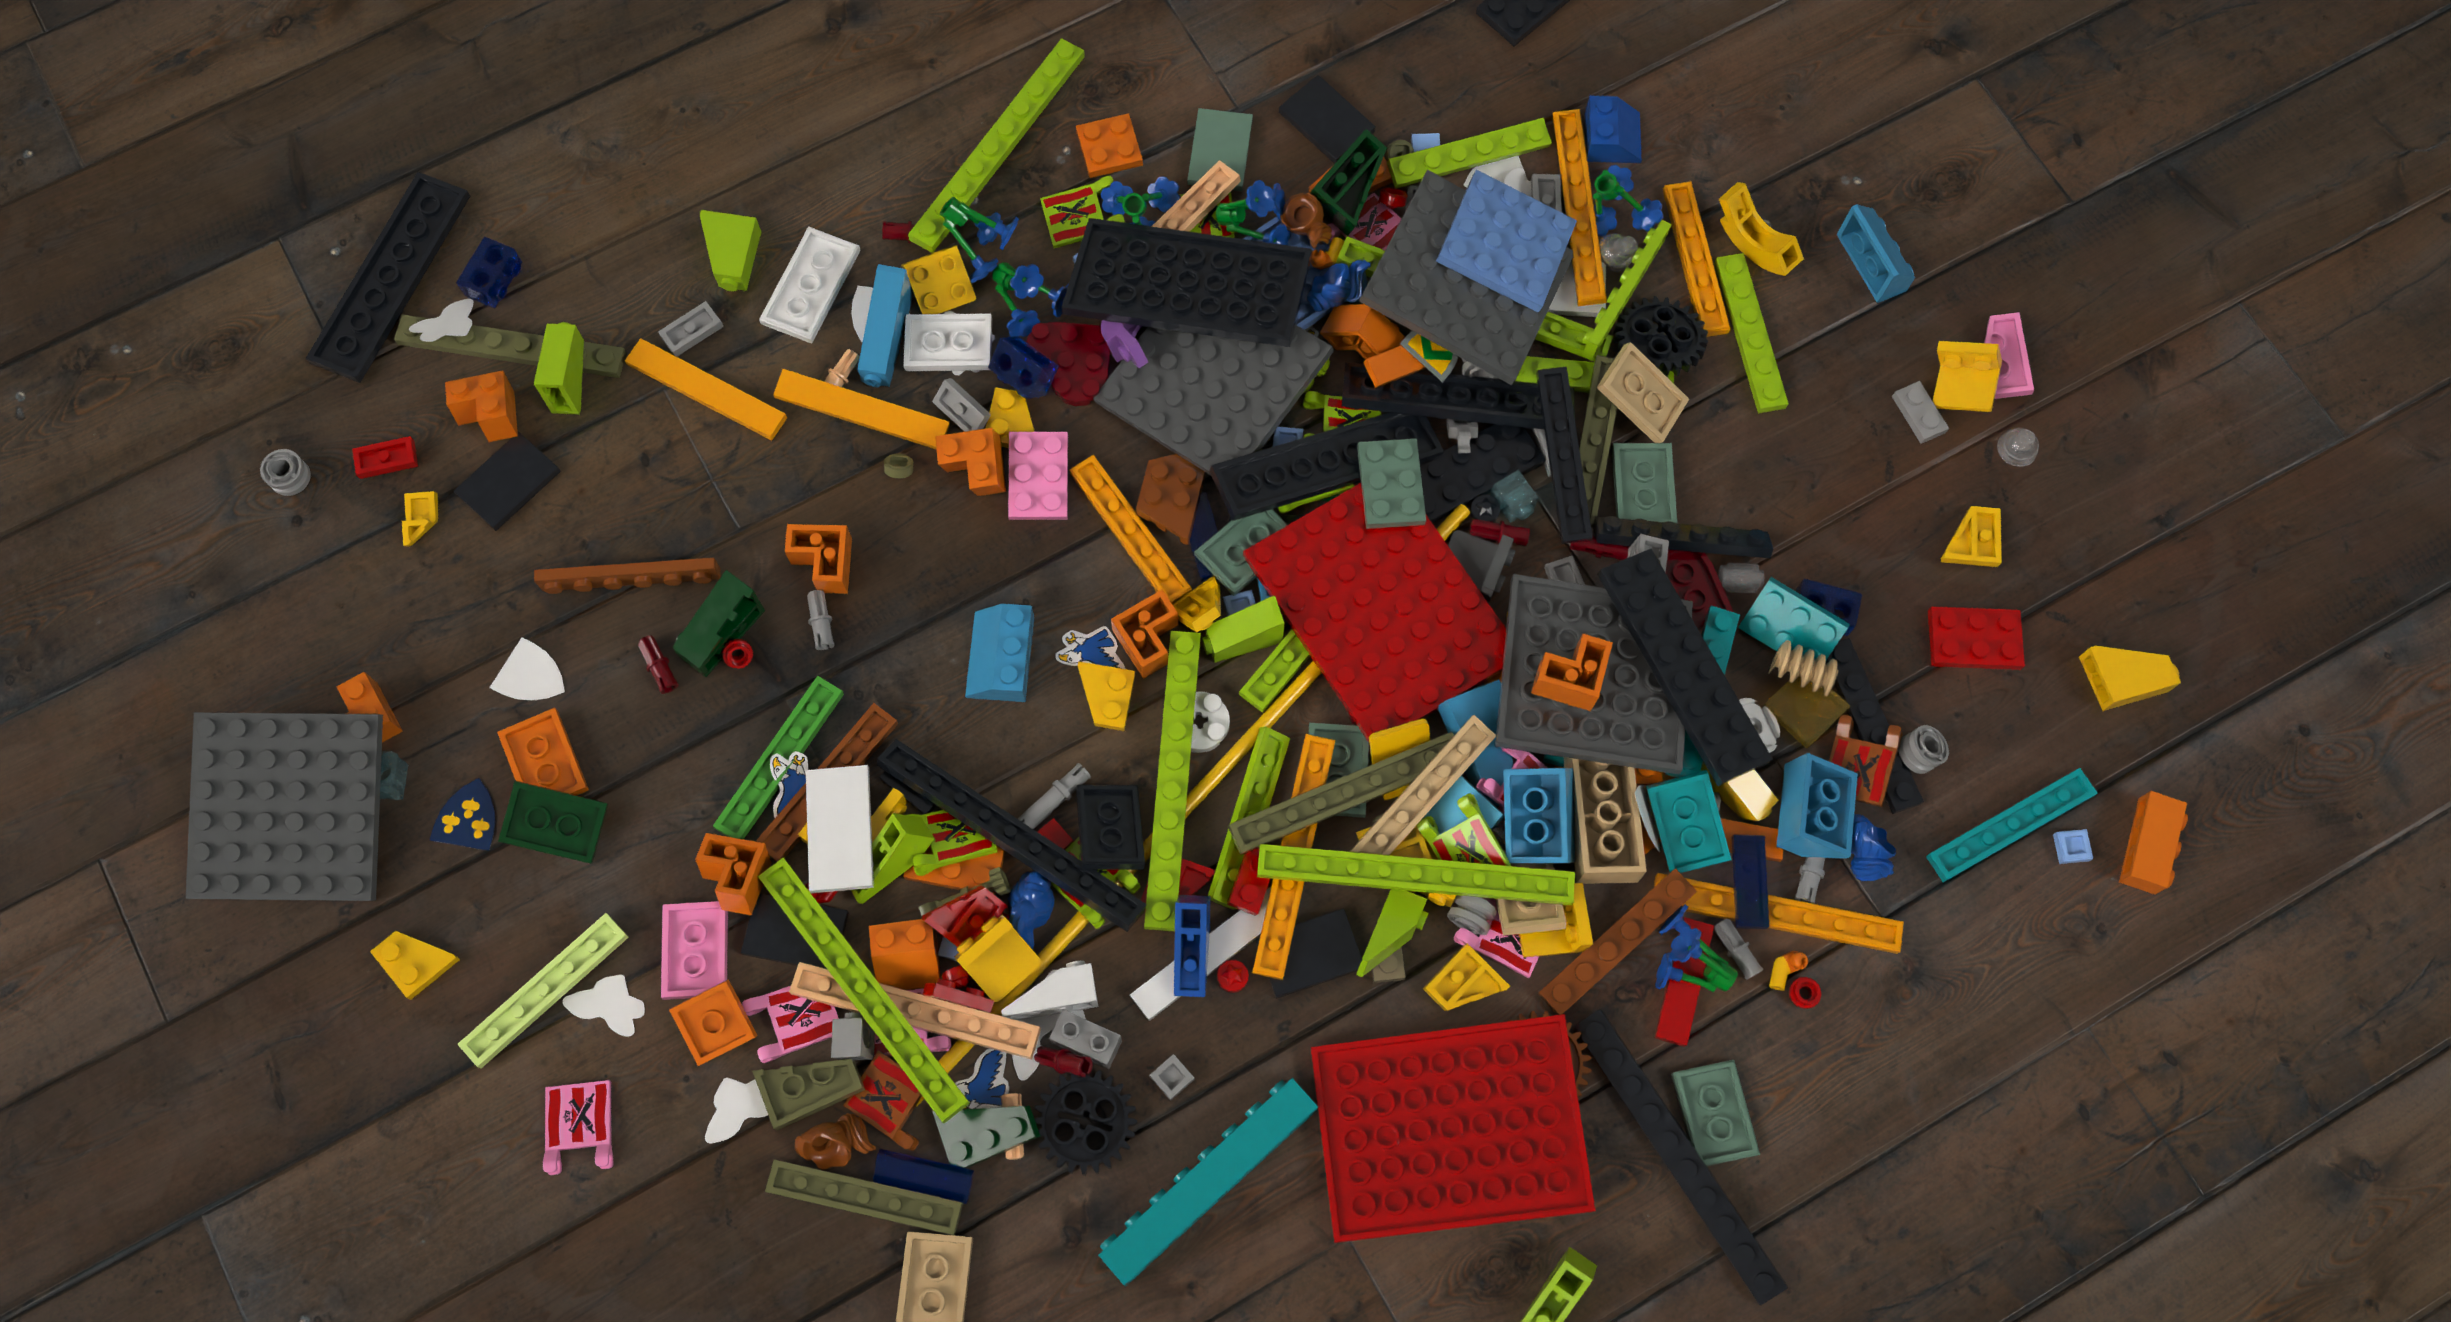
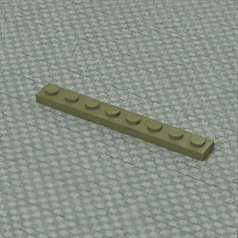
M402 314L394 338L395 342L402 346L538 366L544 336L472 325L466 336L445 335L433 342H426L420 340L422 333L410 332L409 327L429 318ZM584 342L582 373L620 378L626 357L625 349L623 347Z
M1453 732L1229 824L1228 829L1239 854L1247 853L1260 847V844H1268L1411 784L1454 736Z

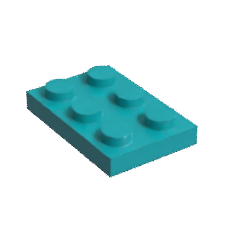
M1770 577L1738 628L1775 651H1778L1779 647L1786 640L1791 641V651L1799 644L1803 646L1802 655L1811 649L1814 650V660L1820 654L1826 655L1827 660L1850 624Z
M1707 770L1646 786L1669 872L1676 868L1680 873L1732 860Z

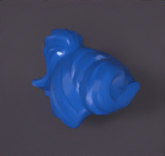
M1355 260L1349 268L1345 263H1338L1332 265L1323 276H1315L1311 289L1307 294V301L1311 304L1314 311L1320 312L1328 308L1341 306L1344 300L1350 303L1359 302L1367 286L1365 270L1371 267L1370 263L1366 260Z
M1854 814L1851 853L1854 854V858L1851 861V871L1860 881H1875L1887 878L1888 875L1894 873V865L1892 861L1887 859L1896 855L1895 847L1887 841V831L1874 826L1865 816Z
M1036 871L1024 873L1020 880L1012 887L1008 897L1009 922L1031 949L1034 947L1033 929L1046 924L1051 916L1055 900L1053 891L1050 888L1051 882Z

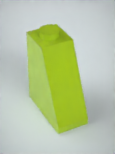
M701 210L702 228L712 271L718 286L727 291H747L761 236V229L755 217Z
M566 322L558 324L547 323L534 385L551 413L580 415L584 339L576 325Z
M1269 597L1220 619L1206 629V637H1202V642L1206 654H1212L1214 663L1280 644L1283 640L1284 620L1276 597Z

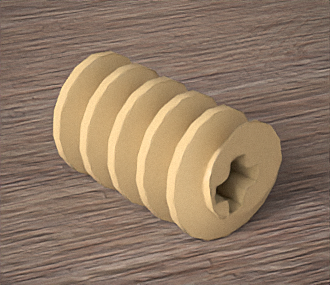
M1786 640L1776 652L1769 673L1775 667L1778 668L1779 678H1782L1786 672H1789V682L1791 683L1798 677H1801V687H1805L1811 681L1813 682V692L1824 686V696L1827 697L1838 674L1837 660L1831 659L1826 664V655L1820 654L1814 660V650L1811 649L1802 655L1803 646L1799 644L1791 651V641Z

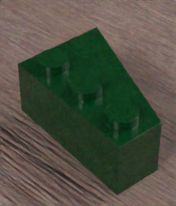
M1367 129L1363 131L1310 192L1321 203L1324 216L1347 236L1357 225L1359 215L1387 149Z
M725 570L685 630L678 635L672 648L681 659L707 677L723 659L722 651L724 646L731 640L741 639L765 612V609L753 589L728 570Z

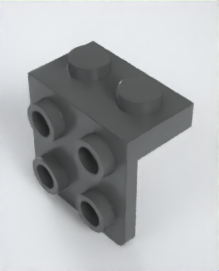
M1459 530L1454 531L1448 544L1449 548L1487 602H1490L1494 591L1500 593L1506 576L1501 575L1503 566L1510 567L1516 552L1510 549L1514 538L1502 535L1500 543L1497 545Z

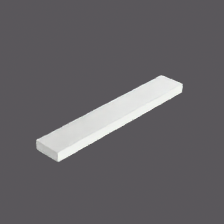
M1271 887L1266 890L1259 913L1256 916L1240 910L1209 934L1207 976L1261 935ZM1174 961L1130 994L1132 1000L1149 1021L1181 997L1174 996Z

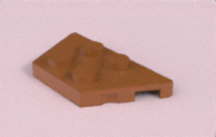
M1178 454L1149 460L1136 506L1137 515L1147 521L1154 522L1164 532H1172L1180 537V542L1189 545L1206 472Z

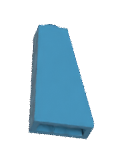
M881 264L877 266L857 368L861 381L872 387H880L881 385L890 387L905 330L906 314L910 312L914 297L906 269Z
M1500 680L1450 698L1438 705V711L1448 733L1453 732L1455 735L1472 715H1475L1496 734L1501 690ZM1496 737L1465 771L1469 782L1475 788L1481 778L1486 780L1492 778L1501 787L1504 782L1503 769H1512L1514 765L1512 756L1505 753L1501 747H1495ZM1484 795L1496 807L1499 806V804H1497L1493 799Z

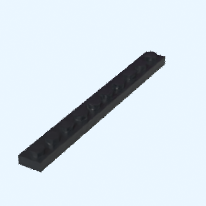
M895 739L877 758L878 767L1126 932L1130 930L1145 911L1147 904L1097 871L1082 870L1079 859L899 740Z
M1599 1009L1576 1024L1574 1028L1577 1032H1581L1580 1037L1584 1043L1588 1044V1049L1759 1305L1761 1306L1788 1289V1285L1603 1010Z

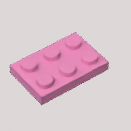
M1009 432V520H1068V432Z
M719 901L663 905L661 998L663 1000L692 998L727 980L728 911L721 910Z

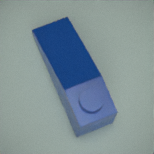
M1179 895L1175 902L1174 996H1206L1211 896Z

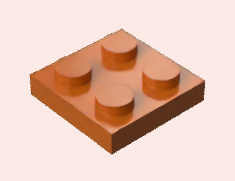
M1129 113L1076 125V133L1089 178L1143 166L1142 155Z
M729 979L669 1009L698 1066L757 1036Z

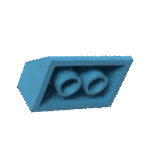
M1858 204L1852 206L1837 236L1874 299L1879 303L1906 292L1915 279L1911 265L1906 263L1901 255L1897 242L1892 240L1887 232L1884 220L1878 217L1873 208Z
M999 604L975 611L966 698L1026 702L1034 627L1032 606Z
M1806 753L1786 763L1784 767L1776 847L1801 857L1846 859L1851 857L1858 773L1810 753Z
M1573 768L1503 769L1505 851L1509 862H1575Z

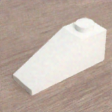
M1085 961L1067 963L1066 968L1058 969L1002 1009V1017L1019 1021L1060 1014L1063 1009L1071 1012L1098 1007L1091 963L1085 964Z

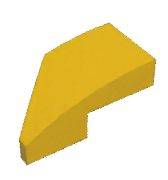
M434 491L404 494L406 521H402L403 546H412L438 522V493Z

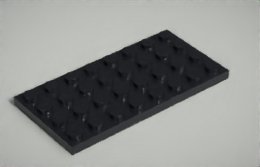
M1089 218L1063 301L1062 312L1064 315L1290 347L1311 263L1312 249Z

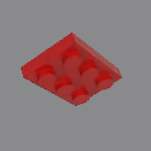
M1933 606L1929 608L1928 623L1931 666L2021 670L2025 667L2020 610Z

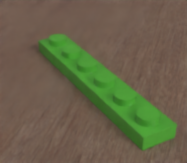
M819 676L815 678L714 823L713 827L717 831L732 838L744 839L780 788L779 782L793 763L792 761L775 781L770 769L772 755L777 753L789 761V757L793 752L796 751L803 754L843 697L844 693L841 689Z

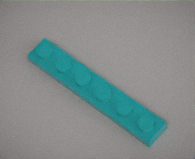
M1710 606L1701 635L1725 675L1740 614ZM1686 730L1682 772L1680 774L1665 773L1666 775L1678 778L1701 771L1703 760Z
M2078 768L1931 852L1926 858L1944 883L2098 793L2081 768Z

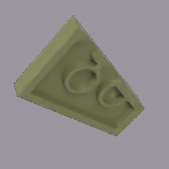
M852 1059L813 1063V1065L797 1067L785 1066L772 1070H752L773 1129L776 1131L865 1090L856 1064Z

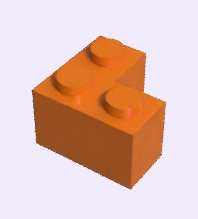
M1349 304L1334 307L1320 331V334L1336 350H1356L1365 360L1401 346L1400 343L1405 338L1396 324L1391 322L1385 315L1365 304Z
M503 370L445 382L446 405L458 426L478 422L488 442L518 437L515 392Z
M993 428L935 436L938 465L946 472L967 469L969 489L977 496L1006 492L1001 436Z
M787 524L785 554L790 564L813 565L812 581L817 590H822L824 593L848 594L852 537L847 525Z
M1162 589L1111 619L1113 633L1143 679L1168 665V652L1158 637L1179 625L1178 612Z
M1582 634L1575 647L1572 660L1545 652L1538 665L1531 693L1591 711L1600 695L1613 642Z
M362 672L336 686L349 710L345 714L383 715L382 743L403 732L378 683L367 673Z
M706 833L695 858L702 878L718 881L715 893L721 910L752 916L763 887V883L758 876L771 866L766 844Z

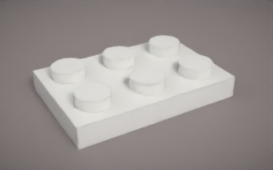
M906 314L905 371L991 370V314Z

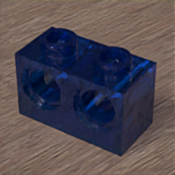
M484 236L456 284L466 297L495 308L498 302L505 297L509 284L519 274L523 262L514 248Z
M1014 336L1000 338L988 368L997 374V378L1000 381L1016 388L1019 395L1032 399L1047 395L1059 366L1020 337Z
M1808 579L1802 580L1796 592L1835 616L1837 615L1834 610L1842 611L1845 618L1840 619L1850 624L1844 633L1845 636H1848L1856 627L1862 594Z

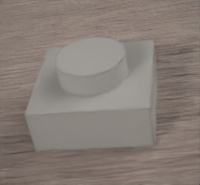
M1174 1054L1150 1074V1078L1170 1101L1195 1080Z

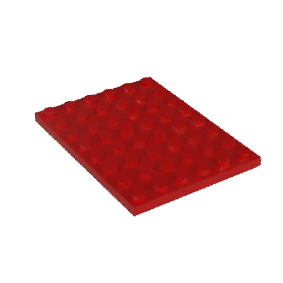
M1361 483L1243 551V557L1270 597H1276L1280 612L1368 742L1369 736L1372 733L1426 718L1436 712L1439 708L1438 705L1444 701L1472 690L1503 669L1506 627L1426 515L1425 525L1366 529Z
M1565 1014L1311 1047L1334 1243L1596 1212Z

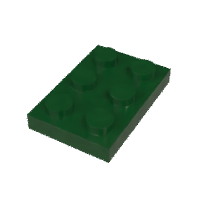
M514 781L498 842L592 864L609 803Z

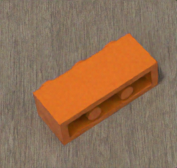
M2150 791L2138 799L2119 883L2154 895L2172 885L2175 877V871L2172 870L2173 863L2181 851V842H2178L2180 832L2183 831L2188 821V815L2185 814L2186 802L2154 791Z

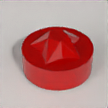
M1383 188L1380 190L1379 202L1385 204L1390 209L1404 207L1407 203L1408 194L1400 189Z
M1228 960L1219 967L1217 980L1220 987L1226 992H1239L1248 983V970L1242 962Z
M961 965L945 971L941 976L944 980L956 983V989L964 988L973 979Z

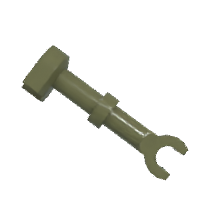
M1000 867L990 870V880L980 884L991 893L997 892L1001 896L1011 892L1007 876ZM980 885L972 888L966 886L960 889V893L919 906L921 916Z

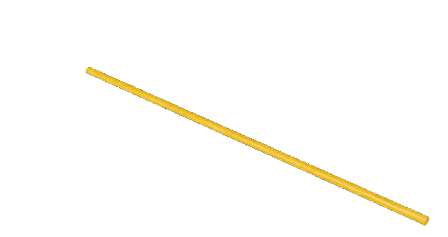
M1460 504L1438 526L1437 531L1444 541L1470 515V511L1465 505ZM1314 661L1306 667L1187 795L1185 819L1255 745L1259 728L1265 726L1271 728L1319 677L1321 671ZM1153 832L1143 842L1145 862L1151 856ZM1138 870L1128 871L1134 875ZM1118 880L1115 882L1121 888L1123 887ZM1079 911L1038 954V957L1041 959V965L1001 1001L994 1002L991 1014L1002 1016L1001 1010L1018 999L1089 923ZM957 1040L938 1062L948 1074L975 1044ZM923 1096L920 1098L916 1107L924 1100Z

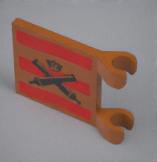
M1841 715L1829 762L1858 773L1855 801L1882 807L1897 751L1903 737L1901 727L1890 725L1885 745L1850 738L1854 721L1849 715Z
M877 1051L861 1077L865 1090L849 1097L843 1106L887 1135L902 1148L914 1151L919 1144V1140L904 1131L902 1127L922 1095L896 1061L881 1051Z

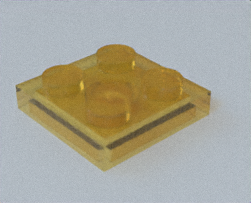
M1798 677L1793 683L1788 681L1764 706L1774 714L1780 725L1808 749L1850 705L1832 689L1828 696L1825 697L1824 686L1813 692V682L1811 681L1805 687H1801V677Z

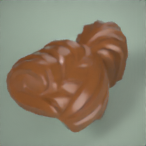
M1299 193L1289 197L1284 205L1283 214L1280 216L1287 230L1297 235H1307L1313 249L1317 247V244L1330 243L1332 230L1326 223H1322L1324 214L1318 199L1310 193Z
M849 1113L840 1116L836 1123L825 1122L818 1124L795 1139L797 1154L806 1160H812L820 1170L846 1166L851 1159L852 1148L863 1154L876 1150V1146L872 1145L868 1139L866 1126L862 1119L855 1114Z

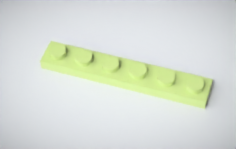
M605 913L462 1039L458 1046L478 1068H483L629 937Z

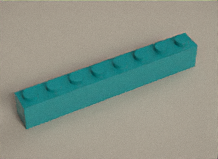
M1293 1078L1287 1083L1283 1079L1279 1081L1269 1091L1272 1096L1263 1105L1260 1101L1256 1102L1245 1113L1248 1117L1247 1120L1240 1126L1236 1123L1232 1124L1221 1135L1224 1141L1216 1148L1209 1145L1199 1154L1197 1158L1200 1162L1192 1170L1185 1167L1174 1177L1173 1180L1176 1184L1168 1192L1161 1189L1149 1200L1152 1206L1144 1214L1137 1211L1124 1223L1127 1229L1117 1237L1113 1233L1099 1246L1103 1251L1098 1256L1125 1287L1317 1111L1318 1106Z

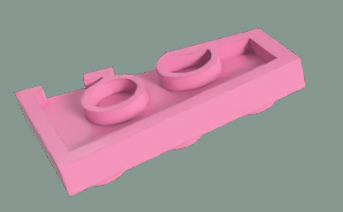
M2020 313L1990 316L1984 343L1999 344L2002 358L1994 399L2032 395L2034 385Z

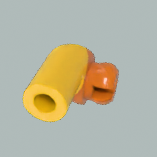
M1334 237L1331 240L1328 251L1324 252L1321 249L1319 253L1317 250L1312 251L1311 265L1321 270L1336 264L1344 240Z
M1790 951L1776 958L1772 968L1769 987L1784 991L1787 976L1807 967L1808 957L1806 954Z

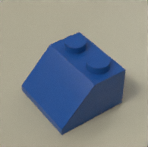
M1589 96L1584 113L1587 161L1641 163L1640 112L1618 96Z

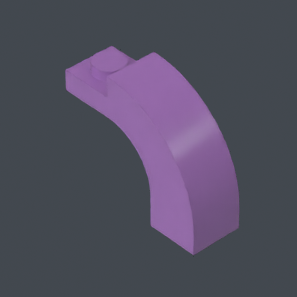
M1102 320V336L1117 363L1122 359L1126 362L1131 360L1138 368L1148 363L1144 352L1135 339L1137 332L1143 326Z

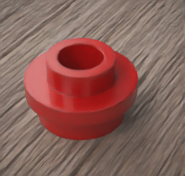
M734 639L724 646L722 657L729 667L740 669L746 667L751 662L753 650L747 641ZM737 649L742 650L741 655H732L733 651Z
M1801 977L1790 985L1789 996L1797 1007L1810 1009L1819 1003L1821 988L1815 980ZM1801 988H1804L1809 992L1808 999H1804L1800 996Z

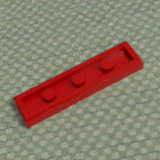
M1684 917L1683 920L1691 926V929L1697 928L1701 931L1700 939L1710 947L1714 925ZM1690 956L1683 963L1679 960H1672V967L1682 969L1685 974L1703 978L1706 964L1700 959H1694ZM1669 979L1667 981L1655 1039L1683 1047L1687 1046L1700 985L1684 980L1678 982Z

